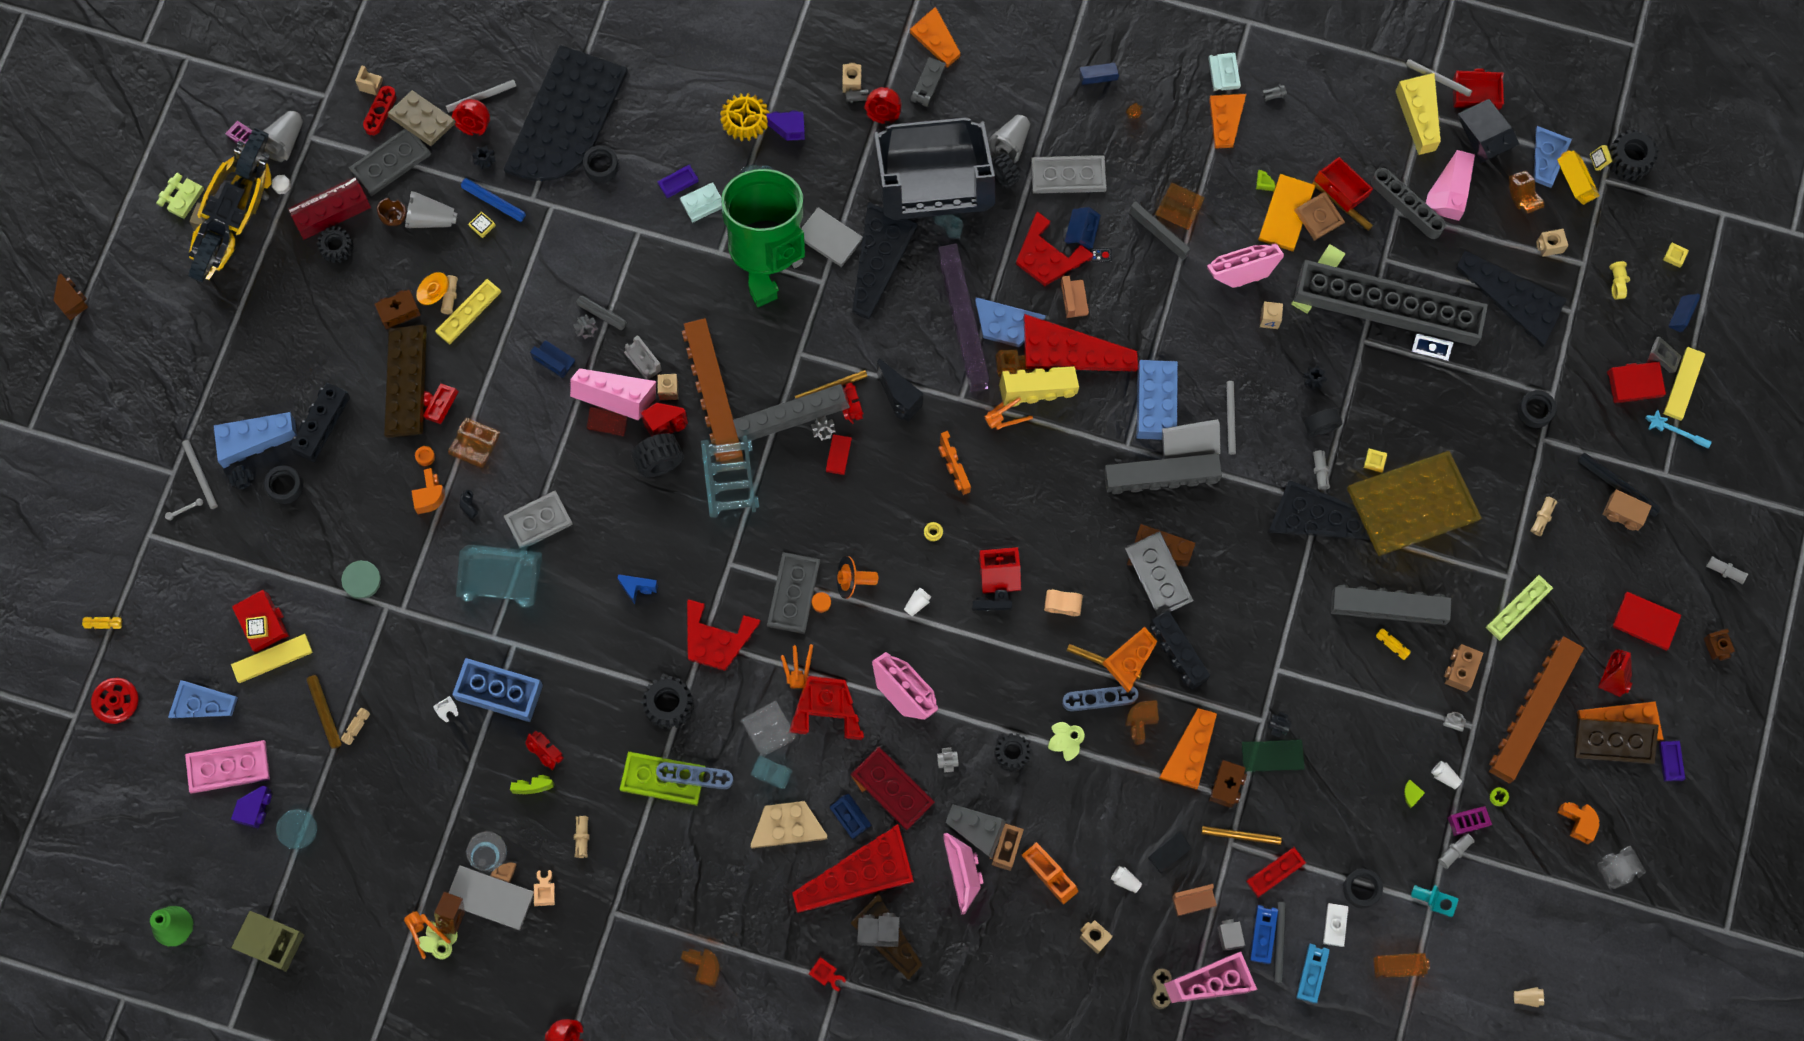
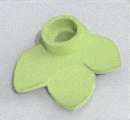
M1064 722L1054 724L1051 728L1056 735L1050 739L1048 749L1059 752L1063 751L1065 761H1070L1080 752V744L1085 738L1084 730L1079 726H1069ZM1076 731L1078 737L1073 739L1071 734Z
M427 926L426 936L419 937V946L423 951L432 953L438 959H446L452 952V945L457 940V933L456 935L451 933L444 934L451 940L448 944ZM443 946L445 952H439L438 947Z

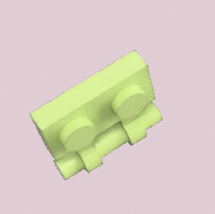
M176 173L173 178L169 179L166 189L159 194L160 198L156 204L163 207L166 202L169 203L167 210L185 219L204 188L189 179H186L183 184L179 183L182 176ZM174 189H177L178 192L176 193L174 198L171 197L170 195L172 194Z

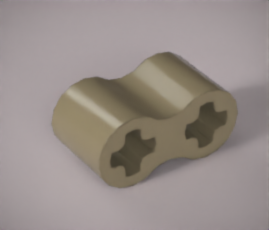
M1158 969L1151 979L1154 986L1151 1003L1153 1007L1159 1010L1166 1008L1171 1002L1164 984L1171 981L1172 977L1166 969ZM1160 974H1162L1163 978H1166L1163 984L1160 983V980H1157ZM1160 994L1162 998L1166 999L1162 1004H1160L1159 1000H1156Z

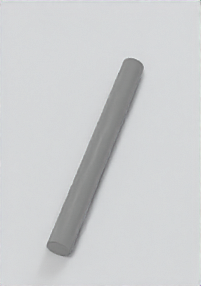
M1410 59L1406 62L1407 67L1424 75L1434 73L1436 81L1468 97L1472 93L1471 89Z
M513 79L446 105V109L449 113L454 111L455 107L463 100L475 99L480 101L516 87L515 81Z
M1227 381L1228 454L1233 455L1236 454L1234 381Z
M183 441L182 445L210 509H214L218 505L190 441Z

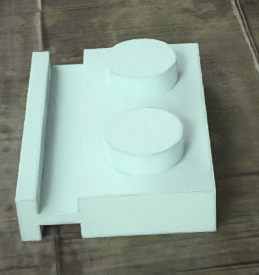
M1235 53L1217 54V56L1209 55L1208 60L1213 90L1240 89L1241 84Z
M713 182L680 198L692 223L722 209L721 196Z

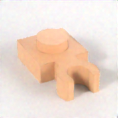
M548 870L546 878H542L541 872L537 871V880L540 884H534V906L555 905V884L550 883L552 880L551 870Z

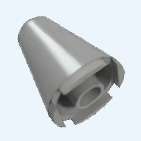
M288 111L264 130L269 135L264 149L266 153L270 154L269 158L278 162H283L285 159L286 161L288 160L303 123L299 113Z
M1016 115L988 138L992 158L1003 152L1010 157V160H1013V164L1019 160L1030 128V122L1027 117Z
M411 191L405 228L451 227L452 223L456 224L457 213L454 212V208Z

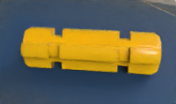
M84 617L82 626L84 628L94 627V629H111V627L113 629H120L122 627V619L120 617H113L112 619L110 617H94V619L92 617Z
M1382 628L1376 634V637L1380 641L1383 640L1387 647L1394 653L1397 652L1398 656L1405 660L1411 651L1406 647H1402V643L1392 635L1389 636V632Z

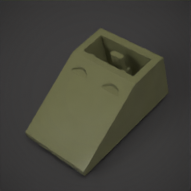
M249 911L232 945V949L287 972L304 934L284 924Z

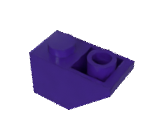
M793 110L787 113L775 111L767 114V125L786 141L805 140L803 112Z
M261 786L238 799L231 820L238 824L259 829L260 824H263L265 820V807L269 805L272 798L271 790L266 786Z

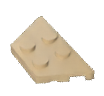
M805 801L768 805L763 810L751 842V849L826 840L827 834Z

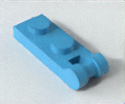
M1309 943L1296 996L1297 999L1314 1004L1317 1003L1329 949L1324 947L1320 949L1316 945ZM1313 956H1319L1320 962L1313 960Z

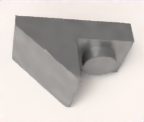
M1657 337L1647 363L1660 362V365L1669 373L1676 372L1681 355L1661 337Z

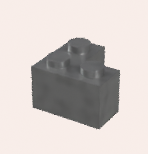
M883 913V916H879V919H875L874 915H863V918H859L857 945L898 947L899 917H895L894 913Z

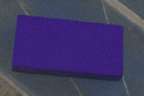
M690 165L657 181L666 198L699 182Z
M1680 741L1659 742L1664 782L1685 780Z

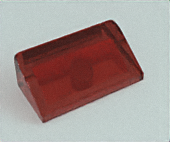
M590 407L587 429L624 436L628 417L613 411Z

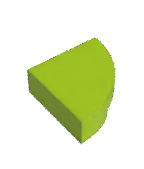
M1258 170L1256 189L1274 191L1275 183L1265 171Z
M1411 780L1406 783L1404 789L1407 805L1412 808L1423 796L1424 792Z

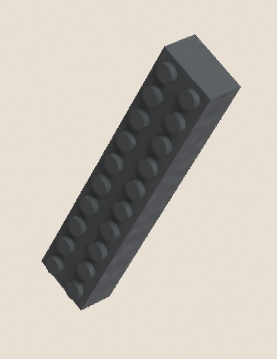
M1305 260L1301 266L1294 302L1476 346L1481 340L1488 304Z

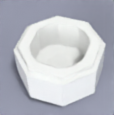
M277 175L272 180V188L278 194H286L291 189V182L285 175Z

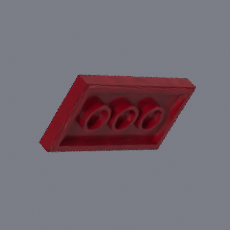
M879 746L851 773V776L906 831L935 803Z

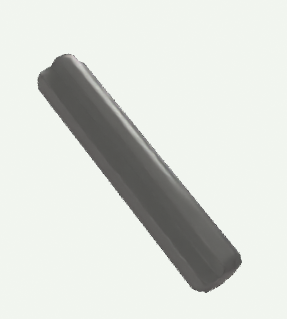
M582 295L577 299L576 303L578 306L619 330H623L626 327V320Z

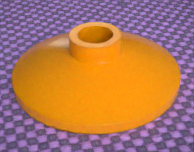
M441 272L427 276L417 289V300L423 305H431L439 301L448 289V277Z

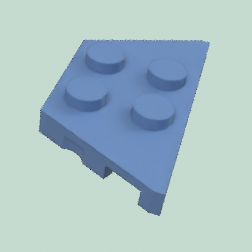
M977 297L975 300L982 336L985 339L1020 347L1024 343V314L1045 320L1046 315Z

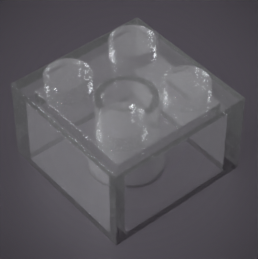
M776 701L741 719L744 729L761 758L795 740V734L789 733L790 725Z

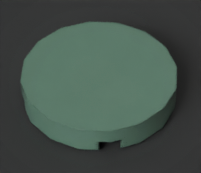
M360 560L346 567L341 581L348 595L356 599H365L377 592L381 584V576L374 564L369 561Z

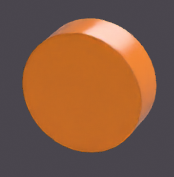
M422 446L416 450L415 459L418 464L429 466L434 462L435 454L430 447Z
M824 592L815 594L812 598L813 609L820 613L828 611L831 607L830 596Z

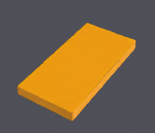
M1280 174L1258 240L1268 244H1277L1280 248L1294 251L1303 224L1294 210L1311 200L1315 185Z

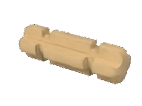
M360 708L357 712L358 716L354 717L346 729L347 733H344L341 737L342 742L348 745L353 742V737L358 734L364 724L363 721L367 720L370 715L364 708Z

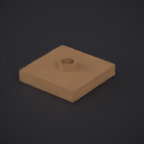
M1325 192L1294 210L1314 241L1345 223Z

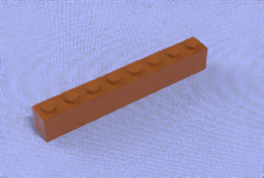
M706 318L684 323L685 330L682 331L684 342L688 341L689 347L686 348L688 358H692L694 362L691 365L693 376L697 375L698 382H695L698 393L702 392L703 399H700L702 410L707 411L708 416H705L707 428L711 427L712 433L709 436L711 444H716L717 451H714L716 462H720L721 467L744 462L743 454Z
M1564 636L1559 641L1555 640L1550 650L1553 652L1550 657L1547 656L1543 661L1542 666L1544 669L1542 673L1538 672L1533 680V683H1535L1534 688L1529 689L1524 697L1527 700L1526 703L1518 708L1515 714L1518 716L1515 722L1512 721L1507 729L1509 735L1506 739L1503 738L1498 746L1500 749L1498 755H1494L1489 763L1491 765L1489 772L1509 784L1515 780L1584 650V647Z

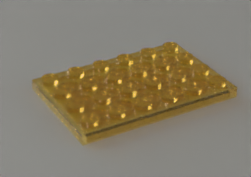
M1450 451L1347 487L1378 556L1466 526L1481 519L1480 513Z

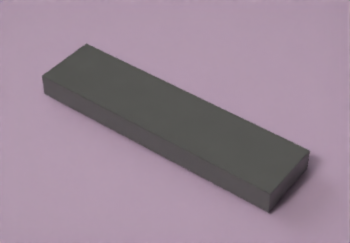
M1134 202L1131 205L1129 214L1183 261L1188 257L1190 248L1140 204Z

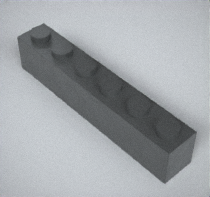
M842 384L734 419L733 422L738 438L742 443H746L815 420L816 418L848 409L850 405Z
M1219 454L1105 465L1104 477L1107 493L1121 494L1123 491L1128 490L1140 492L1142 489L1148 488L1150 490H1159L1161 487L1167 486L1169 488H1178L1180 485L1186 484L1190 487L1197 486L1199 483L1216 484L1222 477Z
M1338 585L1332 590L1331 614L1447 625L1451 617V598L1445 597L1443 594L1428 596L1423 592L1407 594L1403 590L1388 592L1387 589L1383 588L1368 590L1367 587H1357L1356 589L1349 588L1348 585Z

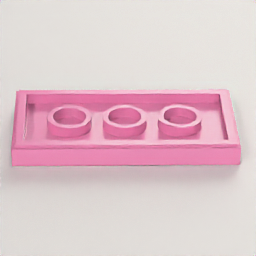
M265 740L185 754L189 793L191 794L270 780Z

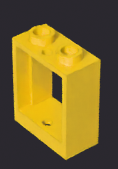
M1574 150L1562 153L1557 161L1575 198L1584 205L1599 197V192L1582 157Z

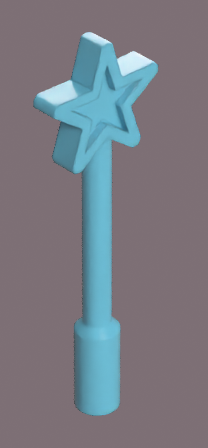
M1659 410L1655 412L1654 416L1647 415L1645 418L1651 423L1648 428L1649 430L1656 427L1658 430L1663 431V427L1693 440L1703 447L1709 448L1711 445L1709 440L1698 435L1694 436L1665 423L1668 418L1660 417Z

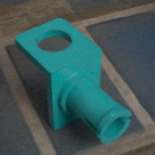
M1415 885L1411 894L1412 898L1428 902L1431 911L1453 917L1459 901L1456 897L1439 892L1438 886L1435 885L1432 891ZM1445 899L1452 902V907L1449 910H1443L1440 907V903Z

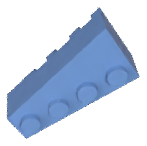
M290 412L214 425L217 458L223 468L230 466V464L236 461L245 460L246 457L255 453L264 452L269 447H276L290 441L294 436H297L295 419Z

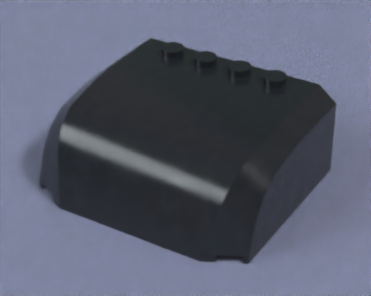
M969 118L893 124L887 126L883 132H874L877 170L884 216L892 220L982 212L995 205V174L983 121L979 124L971 122Z

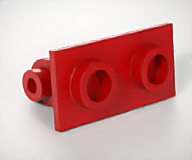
M848 383L845 385L844 390L850 408L842 411L845 419L854 424L853 419L861 420L864 413L859 401L852 402L859 398L856 387L853 383Z
M535 731L532 735L528 734L525 742L528 750L535 753L540 758L542 764L553 771L556 762L560 763L564 759L562 753L554 745L546 748L550 741L541 732Z

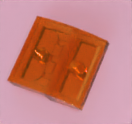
M1171 182L1155 215L1189 230L1205 197Z
M465 418L457 431V437L448 449V454L483 468L495 447L500 431Z

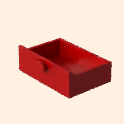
M1484 69L1456 71L1453 81L1471 89L1472 93L1468 97L1453 89L1454 108H1471L1490 99L1497 109H1501L1504 104V72H1485Z
M1340 157L1323 170H1320L1314 179L1347 212L1365 200L1373 190Z
M1660 362L1626 364V366L1613 367L1607 371L1614 403L1661 398L1666 395Z
M261 590L232 606L246 637L247 618L267 617L268 637L247 638L253 651L259 652L275 642L289 637L281 620L284 616L279 607L275 608L269 593Z

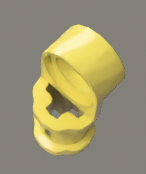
M1624 261L1616 262L1609 266L1614 276L1612 296L1615 300L1625 299L1627 296L1626 283L1630 281V277L1627 276L1625 268L1627 264Z

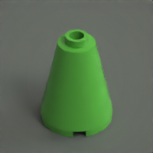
M165 907L151 915L150 924L153 935L159 943L165 946L183 944L193 931L192 917L182 907Z

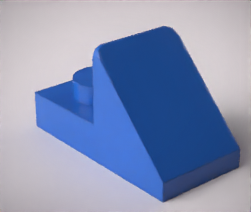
M618 574L620 585L634 604L638 590L644 594L657 593V580Z

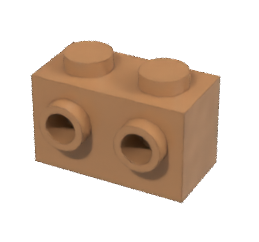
M1616 489L1611 494L1602 515L1607 516V519L1610 521L1624 524L1627 529L1638 531L1644 525L1652 506Z
M1462 644L1457 649L1454 648L1450 657L1453 660L1452 665L1447 667L1444 677L1447 678L1445 684L1468 692L1473 685L1483 652Z
M1005 823L993 857L990 858L993 859V866L1011 871L1024 829Z

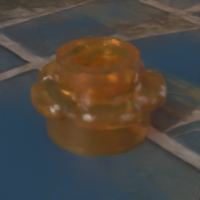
M1138 103L1133 104L1126 111L1128 118H1138L1142 114L1141 109L1143 107L1139 106Z

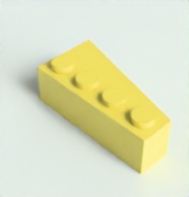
M1432 73L1400 81L1396 94L1418 155L1436 151L1440 143L1435 74Z
M1075 366L1051 368L1049 372H1045L1044 369H1035L1031 373H1026L1025 370H1017L1016 374L1002 371L999 383L1003 406L1019 397L1021 400L1014 406L1023 402L1032 404L1042 399L1051 401L1061 396L1070 398L1075 396L1079 390Z

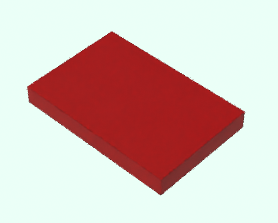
M1626 592L1612 627L1667 651L1681 615L1630 592Z

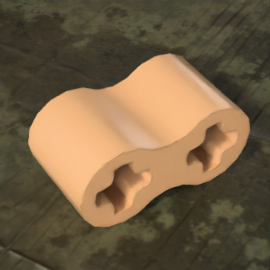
M1047 590L1044 610L1050 613L1080 616L1083 595L1059 590Z

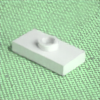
M1327 904L1323 944L1344 947L1348 906Z

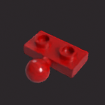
M440 384L434 396L430 392L424 391V406L428 407L423 417L441 424L458 394L456 388Z

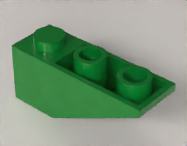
M749 272V293L757 308L778 299L777 291L779 289L776 282L771 281L769 278L771 274H754Z

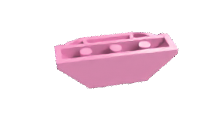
M1277 244L1250 246L1218 256L1211 264L1207 265V269L1214 279L1232 288L1239 287L1268 277L1284 257V253Z
M887 652L873 660L872 665L877 688L903 716L925 720L937 712L938 706L936 705L934 691L907 662L890 656Z
M945 833L943 834V840L962 915L967 912L980 891V884H983L981 872L977 873L976 865L979 862L977 854L972 852V848L950 834Z

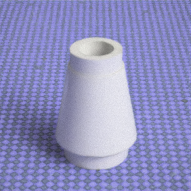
M921 588L917 591L915 590L904 610L913 617L914 614L930 603L931 596Z
M1442 761L1431 772L1435 779L1453 789H1456L1462 782L1452 768Z
M1119 866L1111 877L1114 884L1134 893L1142 885L1126 867L1122 868Z

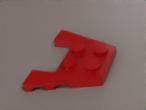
M1037 212L1017 258L1016 265L1046 286L1065 275L1066 272L1076 269L1080 264L1090 261L1094 254L1080 245L1067 258L1040 237L1051 221Z
M688 599V660L726 671L746 641L750 639L752 633L758 628L761 621L743 615L738 634L700 623L705 604Z
M808 676L805 680L789 733L807 734L809 732V715L843 718L845 738L862 740L864 733L860 730L859 719L854 712L853 701L846 680Z

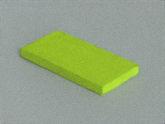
M628 752L620 791L698 806L701 786L661 781L656 774V769L663 762L698 767L706 766ZM668 767L660 771L663 777H666L669 773L673 774V778L676 779L677 768H674L675 772H670ZM687 769L682 770L679 774L683 780H687L691 775ZM705 772L699 775L701 782H703Z

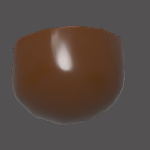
M385 198L377 206L378 217L385 225L398 226L406 219V207L399 200L391 201L389 198Z

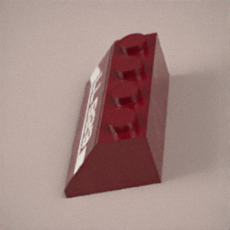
M353 177L289 207L288 210L302 238L305 240L326 230V228H330L370 209L371 206L356 177Z

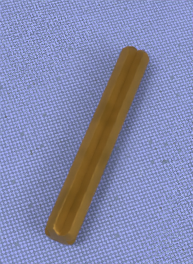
M316 675L307 678V683L330 747L332 749L341 746V741L318 677Z

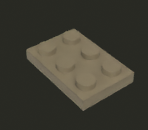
M413 90L388 112L389 118L430 146L455 124V120H452V117Z

